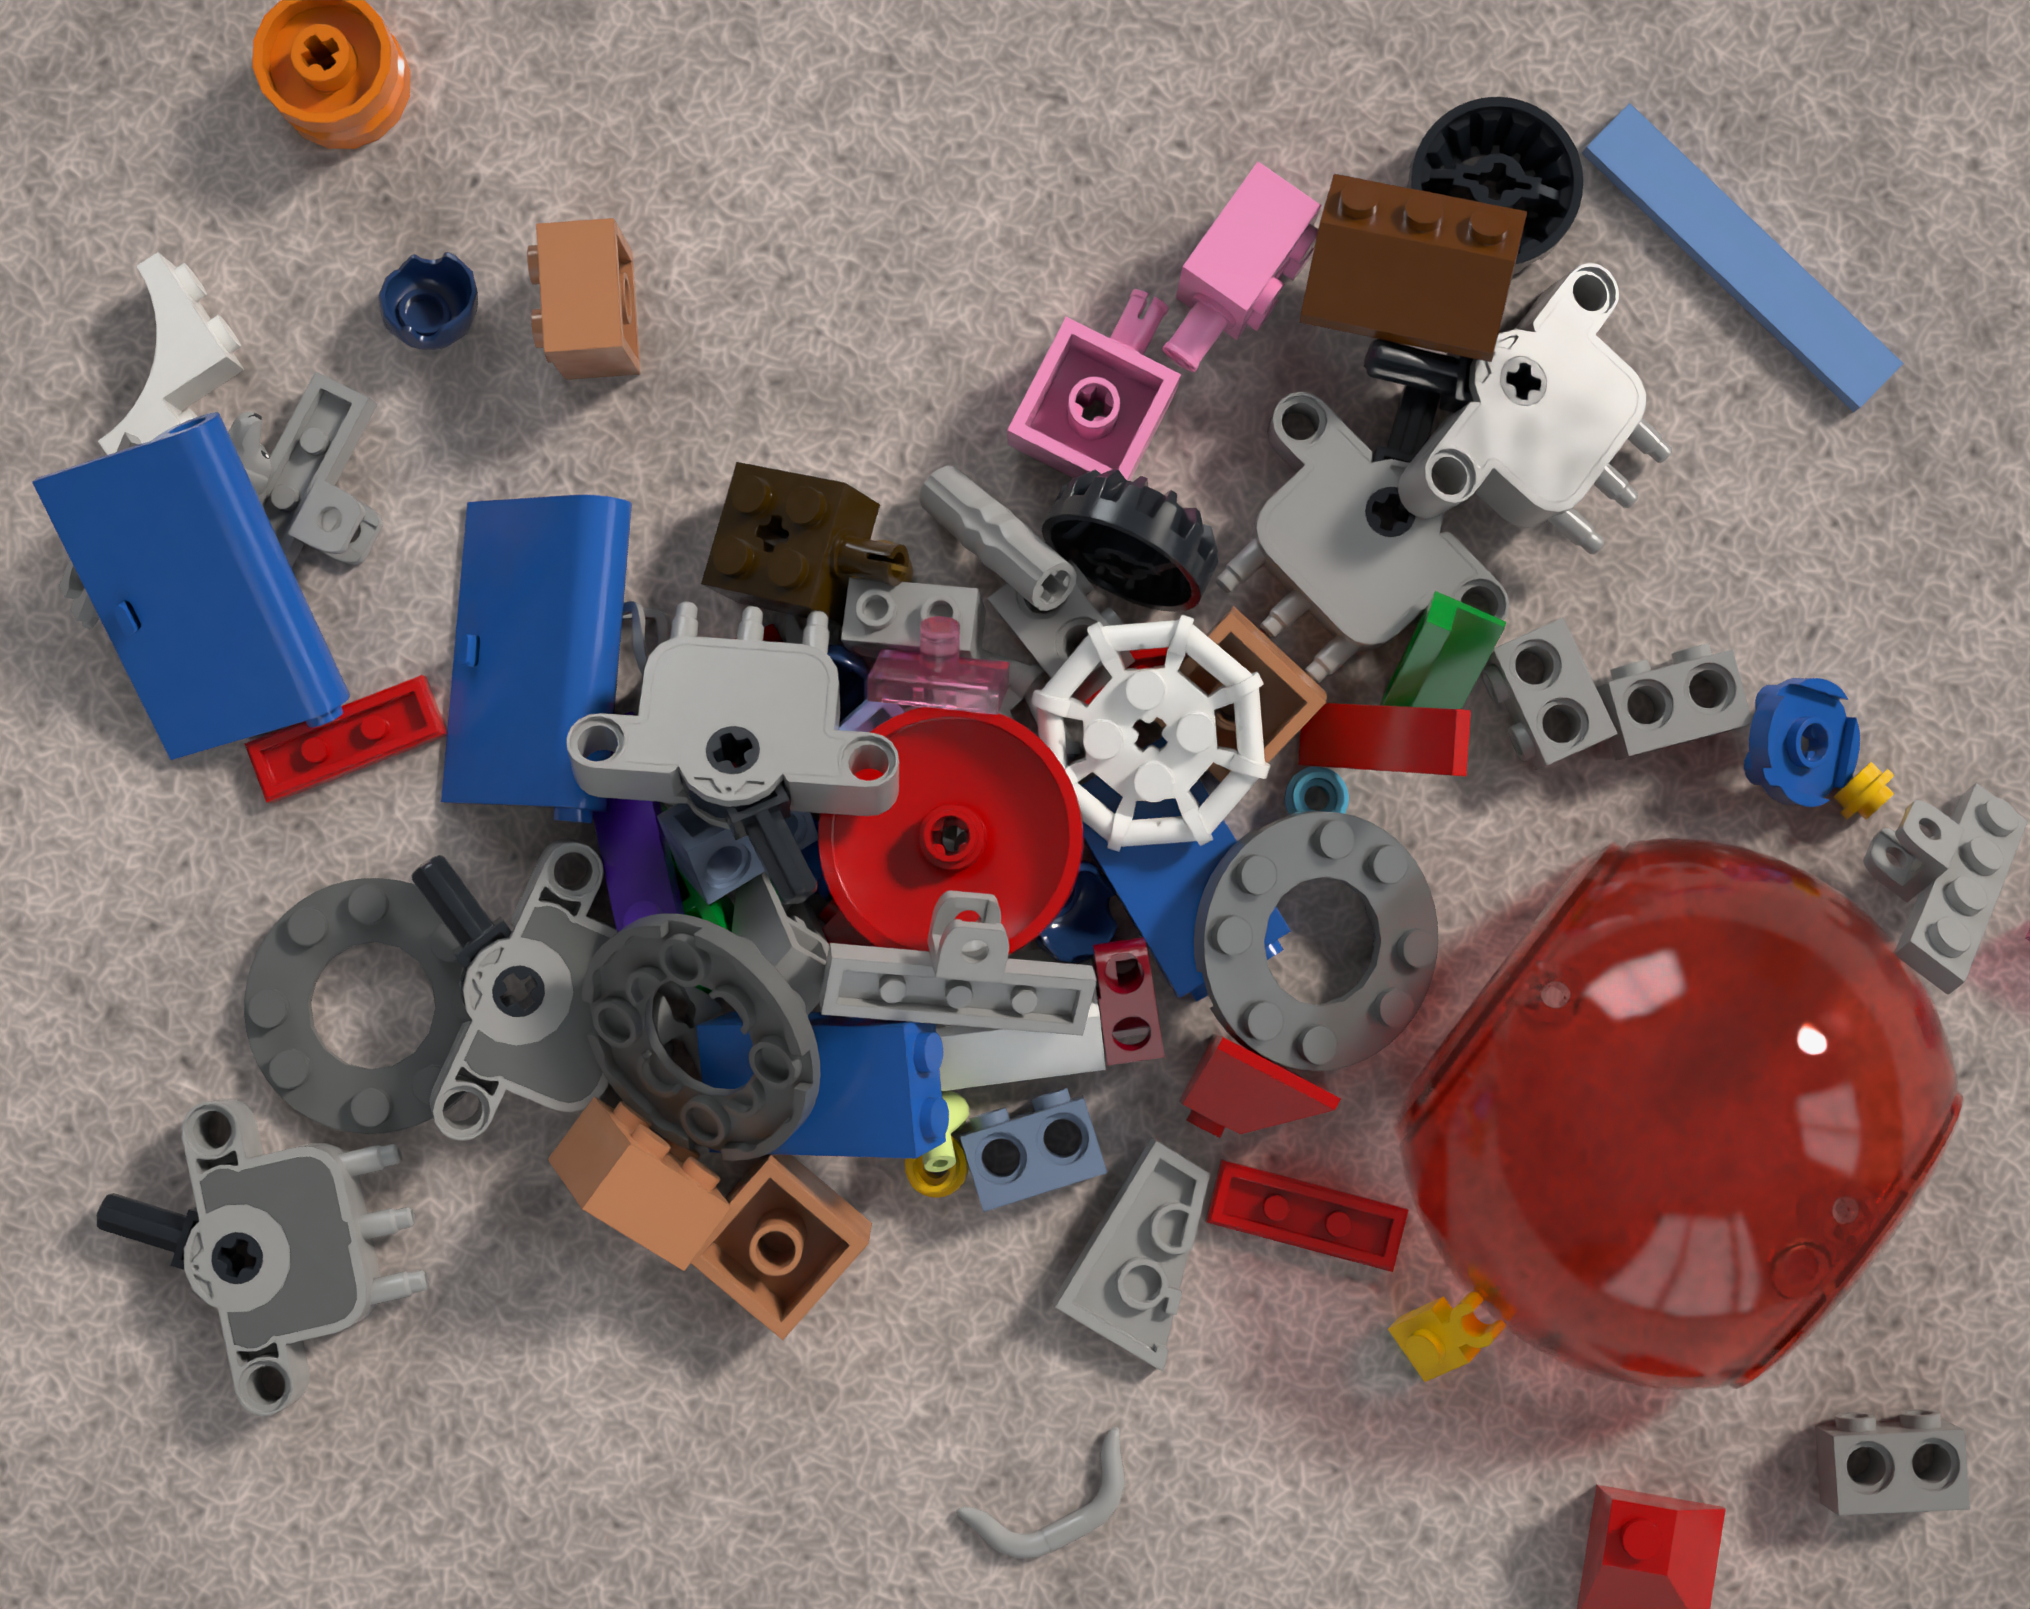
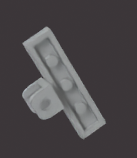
M316 371L270 456L271 476L267 488L258 496L291 568L304 543L340 562L352 565L361 564L367 558L383 527V520L375 510L335 486L378 404L369 397ZM360 525L361 532L358 539L350 543L356 529Z
M1978 783L1974 784L1961 796L1951 819L1934 806L1921 800H1915L1905 809L1906 812L1896 831L1883 828L1874 835L1863 859V863L1870 874L1908 903L1918 895L1894 955L1947 995L1966 981L2028 823L2008 802L1996 798ZM1919 824L1928 828L1933 836L1930 838L1926 837L1920 830ZM1886 853L1893 855L1898 860L1901 869L1893 866L1888 861Z
M960 891L945 892L939 898L933 911L927 939L929 951L830 943L819 997L821 1015L1083 1036L1097 981L1093 967L1090 965L1009 959L1007 933L1001 924V911L997 898L992 894ZM965 910H972L979 914L976 922L955 920V917Z

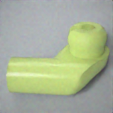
M942 1091V1098L946 1101L949 1109V1125L945 1134L946 1142L922 1155L924 1168L929 1172L945 1171L956 1163L951 1133L955 1130L959 1132L965 1126L969 1116L968 1103L959 1093Z

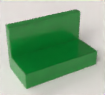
M1435 591L1385 688L1380 705L1462 709L1501 637L1506 621Z

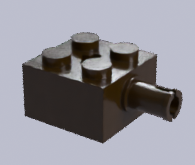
M736 462L701 585L740 604L807 618L811 612L821 611L828 616V623L843 626L849 578L862 577L885 582L887 585L897 586L903 581L906 573L891 569V564L908 567L909 554L905 545L870 540L880 504L849 484Z

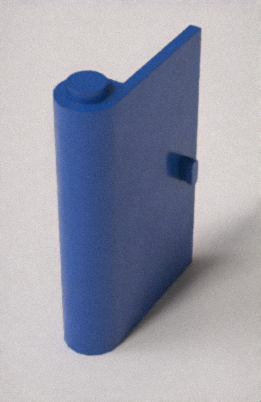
M218 412L205 414L178 424L149 442L50 473L32 481L170 760L306 721L308 727H318L335 720L343 714L341 705L349 699L350 693Z
M563 495L467 502L441 802L554 808V821L592 824L593 812H606L607 798L589 795L576 782L567 750L566 738L570 728L577 720L589 714H615L632 503L630 501L600 495ZM598 750L591 753L586 759L594 762L604 761L611 757V751Z

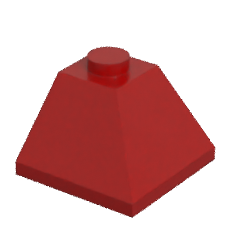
M1213 1034L1179 1102L1191 1109L1186 1121L1221 1138L1225 1128L1241 1135L1335 1111L1341 1098L1222 1036Z
M1596 1484L1577 1609H1710L1726 1508Z

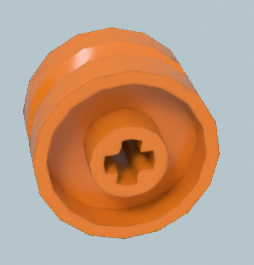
M280 0L264 15L253 39L252 68L261 92L303 138L328 149H356L379 140L400 120L410 98L411 70L401 45L390 33L382 17L365 0Z

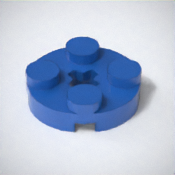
M1790 678L1778 685H1766L1757 693L1755 699L1756 711L1749 733V752L1744 760V772L1750 783L1762 786L1767 795L1773 800L1792 806H1821L1830 801L1824 797L1828 796L1833 788H1844L1852 778L1859 757L1860 730L1856 717H1846L1844 706L1840 700L1849 699L1839 686L1821 678ZM1802 736L1809 739L1807 751L1801 750Z

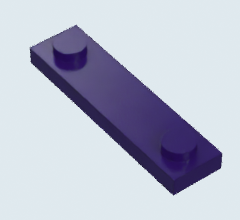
M630 711V712H628V713L622 714V715L638 716V715L635 714L633 711ZM607 798L606 812H593V821L617 933L628 924L650 915H685L671 850L657 818V815L662 813L660 801Z

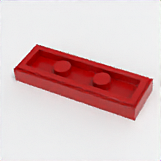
M420 675L342 706L343 714L324 725L308 727L306 721L244 743L266 803H275L447 736L445 724L427 677Z
M1325 703L1301 728L1298 765L1467 776L1471 710Z
M1221 1159L1205 1222L1393 1272L1409 1210L1393 1204Z

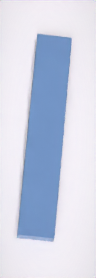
M1629 103L1582 152L1596 168L1852 412L1861 408L1904 364L1632 104Z

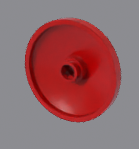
M939 704L913 709L894 716L870 731V733L883 735L893 743L898 751L899 793L896 802L889 810L879 815L857 816L820 813L818 845L823 874L832 897L846 919L862 936L877 947L929 951L927 939L933 911L939 898L945 892L960 891L992 894L997 898L1001 911V924L1007 933L1009 941L1008 956L1035 940L1050 926L1067 902L1076 883L1083 853L1084 831L1078 797L1063 765L1052 750L1037 735L1012 718L996 711L964 704ZM870 768L863 769L854 776L861 780L872 781L882 777L884 774L879 770ZM953 827H959L961 830H964L967 837L966 842L959 845L958 851L947 850L943 843L944 834ZM965 910L960 912L955 917V920L976 922L979 914L972 910Z

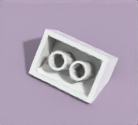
M1034 940L1021 950L1008 956L1009 959L1064 963L1058 962L1043 951ZM1089 959L1078 965L1092 966V961ZM1096 987L1083 1036L935 1024L936 1033L939 1034L943 1044V1060L939 1068L941 1091L1106 1070Z

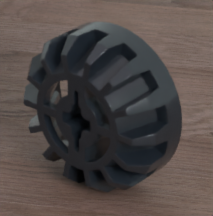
M1485 97L1465 102L1451 109L1431 126L1411 161L1409 180L1406 187L1527 211L1513 273L1516 274L1527 265L1547 257L1571 227L1582 200L1583 170L1578 151L1569 134L1547 112L1533 104L1514 98ZM1484 156L1474 166L1461 164L1468 159ZM1486 180L1496 182V193L1501 195L1498 200L1488 198L1489 190L1488 187L1484 186Z
M1095 469L1072 478L1068 484L1062 486L1042 525V535L1045 543L1066 561L1071 559L1090 583L1133 604L1150 609L1168 612H1181L1193 609L1199 604L1218 565V549L1212 527L1203 524L1201 513L1197 508H1183L1177 503L1176 492L1170 490L1166 494H1162L1148 487V478L1140 476L1133 482L1128 481L1117 469H1112L1102 474Z

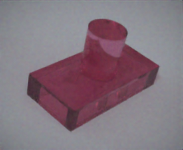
M929 617L920 623V653L881 649L868 676V701L998 715L1009 687L1010 662L959 657L960 623L949 617Z

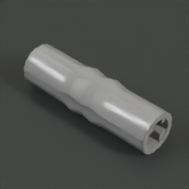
M944 466L937 469L924 482L919 500L922 508L952 533L966 549L978 556L984 565L1002 577L1039 610L1048 611L1056 608L1066 600L1076 584L1077 574L1075 568L1040 539L1029 526L1016 518L1009 509L993 499L955 466Z

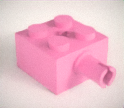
M1257 162L1182 267L1176 298L1190 307L1191 310L1169 342H1166L1162 347L1163 352L1179 366L1190 372H1195L1198 369L1199 363L1222 331L1238 340L1247 326L1258 331L1279 301L1277 296L1285 285L1280 279L1285 275L1294 280L1314 252L1313 246L1318 233V229L1314 225L1322 205L1260 162Z
M1138 289L1132 290L1130 299L1110 338L1065 317L1007 430L1008 445L1072 478L1095 469L1101 474L1117 469L1126 480L1131 481L1177 391L1181 374L1144 356L1169 307L1154 296L1144 318L1139 319L1147 304L1146 299L1149 293ZM1094 400L1104 403L1103 415L1105 417L1096 416L1093 421H1088L1082 417L1083 408L1080 405L1090 407Z

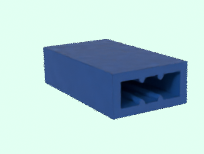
M1161 737L1150 745L1161 749L1168 741ZM1096 776L1081 785L1114 814L1116 813L1123 797L1100 777ZM1198 779L1191 787L1190 792L1198 801L1199 806H1201L1209 797V794L1200 779ZM1176 798L1164 799L1159 802L1136 801L1132 820L1182 815ZM1225 820L1211 833L1213 840L1202 846L1197 841L1126 846L1121 847L1120 852L1108 849V842L1083 822V841L1103 875L1115 889L1116 897L1140 937L1145 938L1149 952L1176 997L1181 998L1189 992L1196 1002L1207 997L1208 993L1202 973L1196 971L1194 929L1198 906L1208 880L1220 860L1237 843ZM1275 907L1269 917L1264 941L1267 960L1284 950L1278 939L1291 932L1277 907Z
M728 1012L696 1025L702 1083L710 1087L736 1089L747 1084L754 1074L749 1063V1052L753 1043L749 1031L745 1035L741 1032L740 1029L743 1026V1021L737 1012ZM810 1012L808 1019L815 1035L820 1058L821 1076L816 1103L804 1124L780 1147L768 1154L916 1159L946 1142L945 1134L949 1125V1109L946 1101L942 1098L939 1069L943 1060V1044L939 1034L936 1033L935 1024L821 1015V1012ZM709 1148L711 1153H721V1151Z

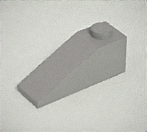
M763 872L736 888L732 933L748 938L757 946L759 952L779 971L790 987L802 997L808 1016L819 1003L829 944L808 897L806 901L799 904H783L779 900L766 872Z

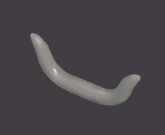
M1117 1427L1112 1428L1104 1438L1100 1452L1102 1484L1096 1497L1083 1508L1031 1534L1011 1532L989 1513L973 1507L957 1509L958 1517L969 1524L996 1551L1017 1559L1041 1557L1091 1533L1094 1529L1104 1524L1120 1504L1124 1490L1125 1476L1119 1429Z

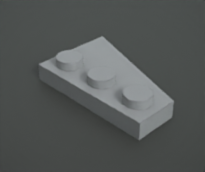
M1151 1137L1053 1298L1052 1304L1054 1307L1163 1372L1169 1350L1166 1345L1173 1316L1177 1315L1182 1295L1180 1286L1189 1250L1193 1249L1210 1173Z

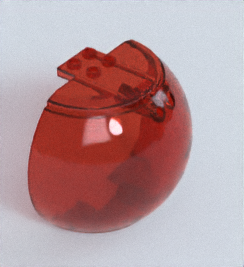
M1657 838L1630 841L1625 848L1613 841L1603 846L1575 869L1432 1055L1406 1093L1396 1119L1395 1130L1404 1136L1399 1147L1406 1182L1417 1213L1435 1249L1468 1293L1475 1291L1483 1298L1484 1301L1480 1306L1496 1320L1502 1319L1506 1324L1505 1328L1538 1351L1570 1367L1603 1379L1634 1386L1683 1391L1717 1389L1727 1385L1733 1389H1738L1757 1380L1800 1346L1835 1310L1871 1267L1926 1189L1956 1129L1962 1109L1963 1095L1957 1090L1958 1077L1949 1038L1939 1011L1920 975L1894 954L1897 947L1894 940L1871 916L1843 893L1811 873L1774 856L1742 846L1704 839ZM1550 986L1559 989L1563 994L1559 1001L1561 1007L1552 1008L1547 1006L1542 1000L1541 992L1546 993ZM1837 1199L1840 1201L1837 1203L1835 1210L1843 1217L1840 1223L1836 1221L1832 1212L1833 1205Z

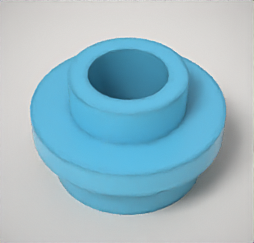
M1317 766L1303 769L1292 777L1286 787L1284 801L1288 814L1315 811L1310 809L1304 800L1305 793L1310 787H1320L1327 794V805L1320 811L1346 813L1349 803L1347 786L1343 779L1331 769Z

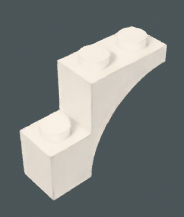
M159 252L137 265L151 295L155 311L156 348L154 361L146 385L133 408L111 432L98 441L107 455L117 452L124 432L138 437L143 444L178 424L196 418L197 415L188 408L184 412L182 410L244 370L233 353L241 347L239 340L220 315L210 319L199 300L207 296V293L198 278L185 263L176 267Z

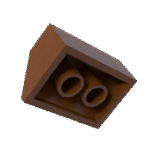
M1334 174L1319 223L1299 323L1492 362L1517 261L1527 211Z

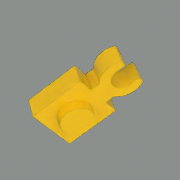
M1482 1291L1468 1293L1453 1309L1445 1297L1442 1296L1402 1315L1388 1328L1424 1382L1470 1363L1481 1351L1480 1348L1489 1346L1505 1329L1506 1324L1502 1319L1492 1324H1485L1475 1316L1474 1310L1486 1299Z

